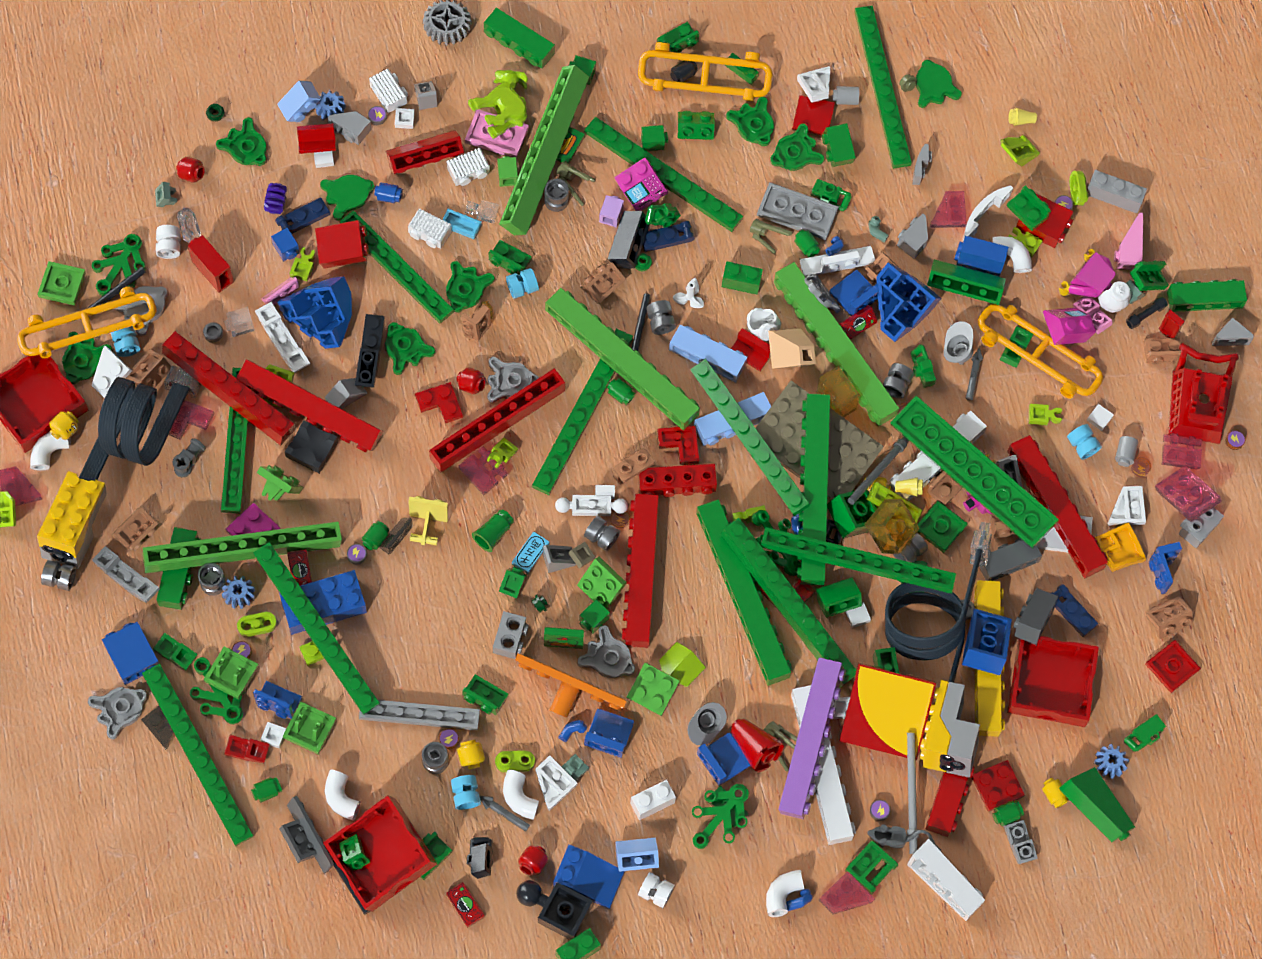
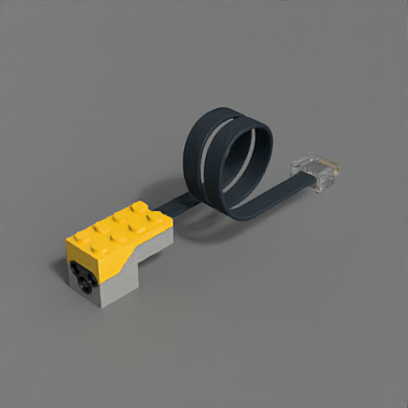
M171 366L164 380L165 389L169 390V393L142 450L139 452V444L156 402L157 389L142 383L138 384L135 388L134 381L122 377L115 378L101 407L98 422V438L78 478L76 473L67 472L37 535L43 559L59 562L62 565H72L79 569L93 539L92 524L107 494L105 482L98 481V478L108 456L113 455L144 466L152 464L159 456L187 394L189 393L191 398H196L202 385L179 366ZM119 433H120V443H119V445L117 446V441H116V440H117V437H118V435H119Z
M981 522L979 531H974L971 542L969 563L974 565L963 604L954 592L951 594L905 582L891 592L885 607L886 639L891 648L895 647V652L913 660H934L946 656L957 647L949 681L941 680L940 687L935 688V701L930 707V720L926 723V735L921 742L920 759L923 760L924 768L969 778L979 744L980 724L960 720L964 705L965 685L954 683L964 645L966 614L979 566H987L991 551L992 534L989 533L991 524ZM922 603L941 608L949 613L957 623L943 634L933 637H915L897 629L891 620L894 614L902 607Z

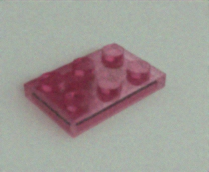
M1186 466L1155 485L1156 491L1190 522L1222 502L1221 497Z

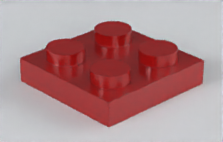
M1008 760L972 775V780L988 812L1010 801L1014 802L1025 796Z

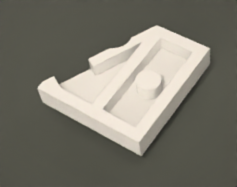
M830 66L797 75V81L811 102L829 97Z
M105 346L102 350L91 386L105 398L115 378L122 377L126 379L132 370Z
M1142 486L1122 488L1108 521V526L1124 525L1126 523L1130 525H1145L1146 516Z
M548 756L535 769L549 811L578 785L551 756Z

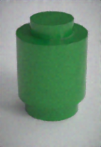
M801 230L795 235L796 239L794 242L805 256L814 257L820 252V244L809 230Z
M620 378L617 380L613 379L607 386L609 389L608 394L621 404L628 405L636 395L633 389Z
M380 521L373 523L362 537L363 545L369 550H377L388 536L389 528Z
M269 777L253 784L254 789H251L254 800H259L260 803L278 796V793L282 792L277 777Z
M1010 801L994 808L992 815L996 824L1005 826L1019 820L1024 815V811L1019 801Z

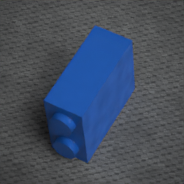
M965 235L964 241H959L954 260L957 261V266L1000 277L1009 247Z
M138 621L128 623L122 630L110 632L102 639L124 685L142 677V672L159 664Z

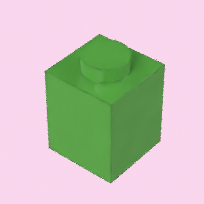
M505 156L497 159L499 187L515 186L518 178L516 157Z

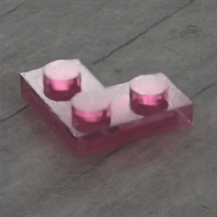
M184 400L169 436L181 440L188 424L207 430L214 416V411Z

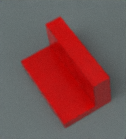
M334 123L297 126L299 154L336 151Z
M743 328L739 331L737 340L731 349L742 352L747 357L746 363L761 372L771 357L770 344Z

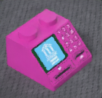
M643 158L614 177L636 211H642L668 194L653 166L646 158Z
M1077 308L1043 311L1054 345L1084 343L1096 333L1091 316Z

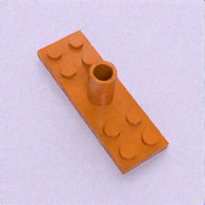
M518 653L515 661L519 662L518 666L531 671L533 668L537 670L536 674L549 679L551 676L562 681L549 709L556 714L568 717L579 690L591 694L590 698L600 703H603L604 700L610 702L608 706L618 711H621L622 708H628L630 701L526 655Z

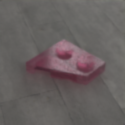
M946 191L931 221L930 228L966 227L964 191Z
M16 466L0 470L1 492L8 491L15 499V506L42 500L41 494Z
M847 871L819 898V901L834 915L873 903L875 898Z

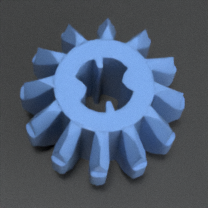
M330 89L327 94L322 91L321 100L315 107L316 114L318 116L321 115V119L324 120L330 115L344 113L346 108L344 97L339 96L337 91L332 94Z
M234 576V581L227 579L228 585L222 587L223 591H225L222 593V597L226 599L225 603L227 605L232 603V608L234 609L237 605L240 606V609H243L244 603L250 606L249 599L255 598L253 594L255 587L251 586L252 581H245L244 576L240 580H238L237 576ZM237 590H239V592L242 591V593L239 595L238 593L235 594Z
M1109 744L1108 749L1105 746L1101 747V752H1097L1095 755L1097 759H1095L1094 764L1099 765L1097 771L1103 770V777L1108 773L1111 779L1115 777V774L1120 777L1122 771L1127 770L1125 764L1129 762V759L1123 758L1126 752L1120 753V746L1114 749L1112 744ZM1109 758H1110V761H1111V759H1113V760L1115 761V763L1113 764V762H1112V763L1110 764V763L1108 762Z

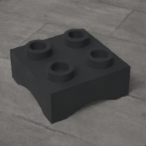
M303 420L294 439L286 448L285 456L320 474L336 447L338 438Z

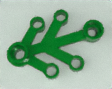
M129 234L124 238L123 242L114 245H104L101 248L102 255L108 259L93 261V271L100 273L105 267L114 266L106 279H101L96 283L99 295L104 296L112 289L111 285L121 269H123L125 279L132 274L127 260L131 253L135 261V271L138 269L136 268L138 265H142V268L146 269L139 253L142 240L138 235ZM132 242H135V243H136L135 245L130 246V243H132ZM105 250H110L109 253H104ZM123 250L121 255L111 257L113 252ZM95 265H101L100 268H95ZM134 281L128 287L134 288L136 286V281ZM104 287L108 288L106 291H101Z
M758 510L753 513L752 521L756 526H763L764 529L765 527L773 529L769 522L770 516L767 511ZM786 518L779 521V531L787 532L791 528V522ZM763 535L756 538L760 545ZM774 550L768 553L771 560L775 564L782 566L788 575H797V567H801L797 556Z
M200 657L194 662L195 671L205 677L211 668L209 660ZM201 665H206V669L200 670L199 667ZM212 685L210 687L214 692L204 691L198 687H193L190 690V696L193 700L202 698L221 702L224 707H212L209 703H203L200 706V712L203 716L211 714L222 716L229 724H237L242 720L243 711L240 708L242 695L239 700L233 698L231 704L228 700V694ZM199 691L198 696H193L192 693ZM204 707L210 708L208 712H203L202 710ZM232 712L237 713L235 718L230 717Z
M735 784L729 791L714 792L708 790L705 793L704 797L708 803H713L715 800L729 799L724 806L693 807L692 815L694 818L698 819L702 816L716 815L702 833L699 832L694 835L693 845L697 849H704L708 846L709 836L722 820L724 824L723 841L726 844L734 842L735 835L732 832L730 811L735 804L738 816L736 818V826L738 828H745L748 821L745 817L744 802L747 801L749 792L744 785ZM737 790L742 791L741 797L735 796ZM707 794H714V799L708 800ZM700 809L702 811L701 815L696 816L694 810ZM741 818L745 820L743 826L738 824V820ZM727 834H731L733 836V839L731 841H727L725 839V836ZM703 837L704 843L698 844L697 838Z

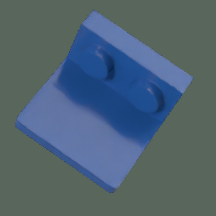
M858 270L852 272L829 291L851 316L866 306H870L878 300L879 296L878 285H871Z
M1180 542L1157 547L1150 558L1149 568L1155 574V585L1158 590L1160 589L1161 594H1166L1173 583L1168 565L1173 563L1182 550Z
M268 681L265 682L261 691L255 689L253 692L256 704H258L257 706L264 711L270 709L283 719L287 717L292 719L303 699L301 695Z
M597 709L590 730L585 736L584 745L622 758L634 721Z
M727 733L709 746H706L704 743L698 747V757L718 786L750 767L749 762L731 733Z

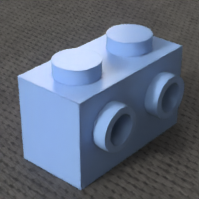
M299 80L277 105L287 121L301 122L310 110L316 107L321 97L312 82Z
M656 838L615 842L619 872L659 868Z

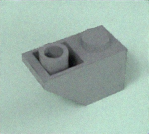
M356 111L334 114L328 117L329 124L334 123L335 133L342 134L347 141L354 142L357 145L372 130L371 121Z
M922 214L919 218L915 217L911 221L910 227L907 230L903 229L898 235L897 246L913 259L927 245L928 232L925 214Z

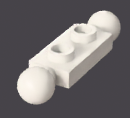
M573 495L572 501L563 497L559 498L555 503V508L561 513L572 509V516H611V510L619 514L625 513L628 509V503L622 498L611 502V496Z

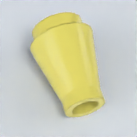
M1015 108L1010 110L1008 119L1009 123L1014 126L1036 123L1037 114L1036 112Z
M917 477L896 481L895 492L917 497L918 495H923V479H918Z

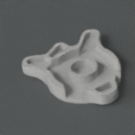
M810 274L804 279L809 291L814 294L823 306L831 310L833 309L836 313L841 311L839 304L831 297L830 292L816 274Z
M143 286L134 290L135 294L147 293L151 295L157 308L156 315L151 320L144 322L142 329L136 330L140 336L146 335L149 325L164 312L165 299L168 293L166 288L162 286ZM144 300L114 308L124 313L125 320L130 319L134 314L144 315L149 312L147 302Z
M491 357L489 359V366L496 374L488 376L491 390L487 395V399L490 402H496L501 398H509L539 377L521 363H505L496 357Z
M601 626L599 628L600 642L590 641L588 643V652L578 658V665L582 668H593L600 675L607 678L632 675L635 671V666L632 663L629 648L622 641L615 639L611 635L608 626Z
M119 687L111 690L104 696H90L88 704L91 708L102 710V713L97 716V720L99 723L107 726V736L113 740L118 737L119 732L124 727L132 725L139 719L143 705L147 700V694L142 689L134 690Z

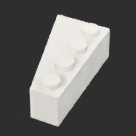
M930 839L910 858L907 865L965 921L984 903L983 894L969 883L967 878L953 866Z

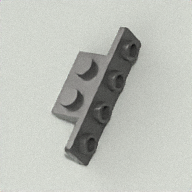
M295 796L287 804L295 821L284 824L279 829L297 863L315 857L323 873H327L334 865L333 858L327 852L323 839L315 830L314 823L308 817L303 803Z

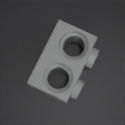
M503 611L493 644L494 654L512 659L516 658L517 653L521 654L523 648L521 639L523 635H527L529 625L526 624V617ZM511 624H517L519 625V628L516 630H512L509 628V626ZM512 642L514 646L511 648H506L504 646V643Z

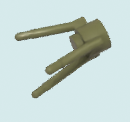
M563 162L557 170V174L560 175L559 179L566 182L571 194L583 206L584 203L566 180H572L575 175L586 181L595 182V179L577 170L567 162Z
M756 218L750 227V232L753 233L752 238L758 240L775 254L776 251L760 236H765L768 230L786 236L792 235V232L767 224Z
M772 721L764 728V731L778 740L781 738L795 749V745L783 734L794 741H797V737L785 730L780 724L777 725ZM780 756L778 760L785 771H789L784 759Z

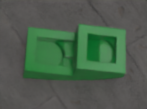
M1016 326L1010 341L1026 350L1033 333ZM1006 347L1000 361L1017 368L1022 357Z
M166 633L163 634L153 648L155 652L185 671L198 655Z

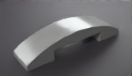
M106 546L92 559L116 583L145 603L160 590L157 585L133 570Z

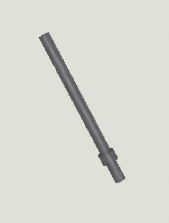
M903 436L895 442L894 448L849 497L848 502L850 504H855L898 453L904 451L909 440Z

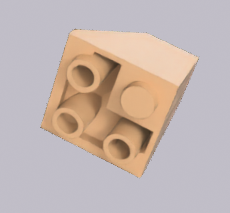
M802 329L768 331L772 369L816 364L814 345Z

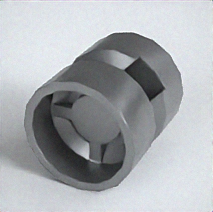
M552 179L547 182L545 186V205L549 210L559 212L567 207L569 188L565 181Z
M660 300L647 306V313L651 320L650 325L654 334H666L676 328L674 317L671 315L672 309L669 301Z
M894 363L888 372V377L885 378L883 386L891 397L904 398L908 389L907 385L910 384L914 372L903 364Z
M597 516L586 529L584 537L591 542L598 541V546L608 551L619 537L620 530L612 525L607 526V521Z
M911 531L904 537L903 542H898L891 551L896 559L914 563L917 557L923 555L928 550V545L918 533Z
M47 560L43 568L41 583L50 587L57 585L58 589L70 591L75 581L76 567L67 564L61 566L59 562Z
M207 563L198 571V579L204 593L215 596L223 592L222 587L226 585L223 570L219 565Z
M439 742L428 743L422 750V762L427 772L439 774L446 770L448 766L447 749Z

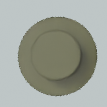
M905 75L899 83L901 89L904 92L913 90L917 79L913 75Z

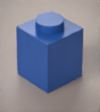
M288 228L271 236L272 244L283 262L287 259L295 258L300 253L299 246Z

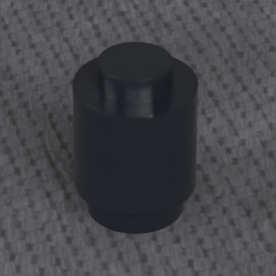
M683 60L671 68V78L676 82L686 81L698 71L697 64L694 61Z

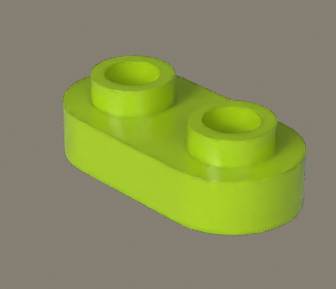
M1073 171L1069 179L1073 204L1083 206L1088 200L1085 184L1086 177L1082 171Z
M270 612L243 616L237 622L238 632L244 637L269 633L277 626L276 618ZM269 621L270 625L264 626V622ZM246 625L251 626L249 630L244 629Z
M525 750L502 751L497 754L495 765L501 772H507V770L528 772L535 765V757L531 752ZM526 757L529 759V761L527 763H523L521 759ZM507 758L509 762L504 764L501 760Z

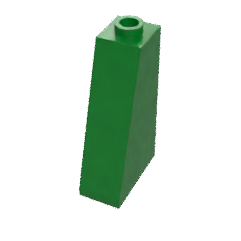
M1095 767L1069 779L1059 788L1111 842L1118 839L1123 841L1131 836L1129 832L1135 828L1134 824Z

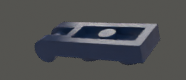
M320 197L286 215L278 216L275 221L278 226H281L282 230L288 228L291 234L329 216L330 211Z
M684 221L678 225L647 231L643 243L644 252L694 241L695 237L690 230V222ZM679 232H684V235L679 236Z
M1061 584L1057 587V591L1051 592V594L1058 596L1055 608L1082 637L1086 636L1098 625L1097 621L1072 596L1065 585ZM1060 597L1065 599L1063 603L1059 600Z

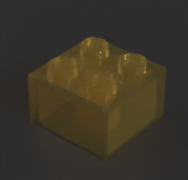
M839 366L820 377L816 394L830 395V408L844 418L857 409L860 394Z
M885 499L864 524L883 554H899L920 529L902 499Z

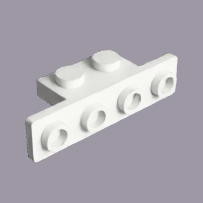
M867 246L841 251L833 256L825 254L800 259V265L803 275L807 277L810 274L819 275L871 265L875 261L872 247Z

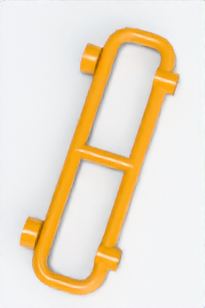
M656 42L655 50L644 52L639 60L638 77L643 84L653 86L654 91H663L664 88L738 95L743 96V100L753 101L754 97L758 98L767 95L772 86V69L767 63L760 61V53L746 52L744 60L669 52L670 44ZM656 57L703 62L701 84L649 79L645 75L647 59ZM710 63L763 69L765 71L764 88L754 90L708 85Z
M124 287L119 293L121 299L45 322L41 315H32L28 318L29 327L22 329L17 336L19 348L27 356L40 354L42 358H48L51 356L52 350L131 326L135 330H140L144 327V322L151 320L157 313L154 299L147 293L135 294L132 287ZM141 300L147 302L149 312L144 315L134 314L130 319L95 330L92 328L89 319L91 315ZM82 319L85 333L49 344L42 342L36 348L27 347L25 341L27 335Z
M991 304L980 314L978 326L985 333L981 338L984 345L994 347L998 341L1061 382L1063 386L1060 389V393L1064 397L1071 399L1076 393L1082 396H1090L1102 384L1103 373L1095 366L1096 360L1092 356H1087L1084 359L1063 344L1054 345L1052 337L1016 315L1018 311L1013 305H1008L1006 308L1000 304ZM991 312H1000L1004 319L1012 320L1042 340L1032 355L985 324V320ZM1050 345L1080 364L1083 370L1094 373L1096 379L1089 388H1082L1038 358L1047 346Z

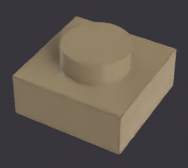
M586 542L568 552L578 568L583 567L596 558Z

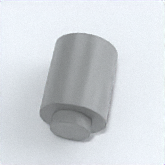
M837 86L836 90H833V101H836V104L858 105L859 87Z
M1129 436L1120 437L1115 457L1120 466L1128 467L1134 464L1139 443L1137 439Z

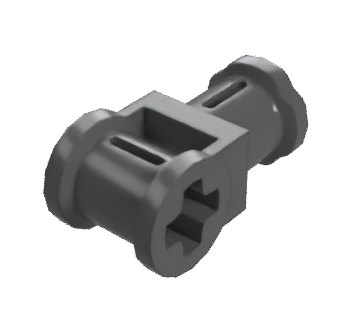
M192 438L186 450L183 449L179 455L174 457L172 464L178 477L189 476L192 467L196 463V458L202 451H205L206 447L197 439Z

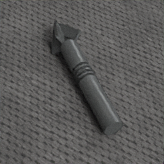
M980 348L971 359L973 364L966 394L967 400H973L979 367L983 360Z
M480 796V800L486 809L490 808L501 814V816L503 815L504 818L525 832L530 827L528 823L513 813H509L508 810L493 801V797Z

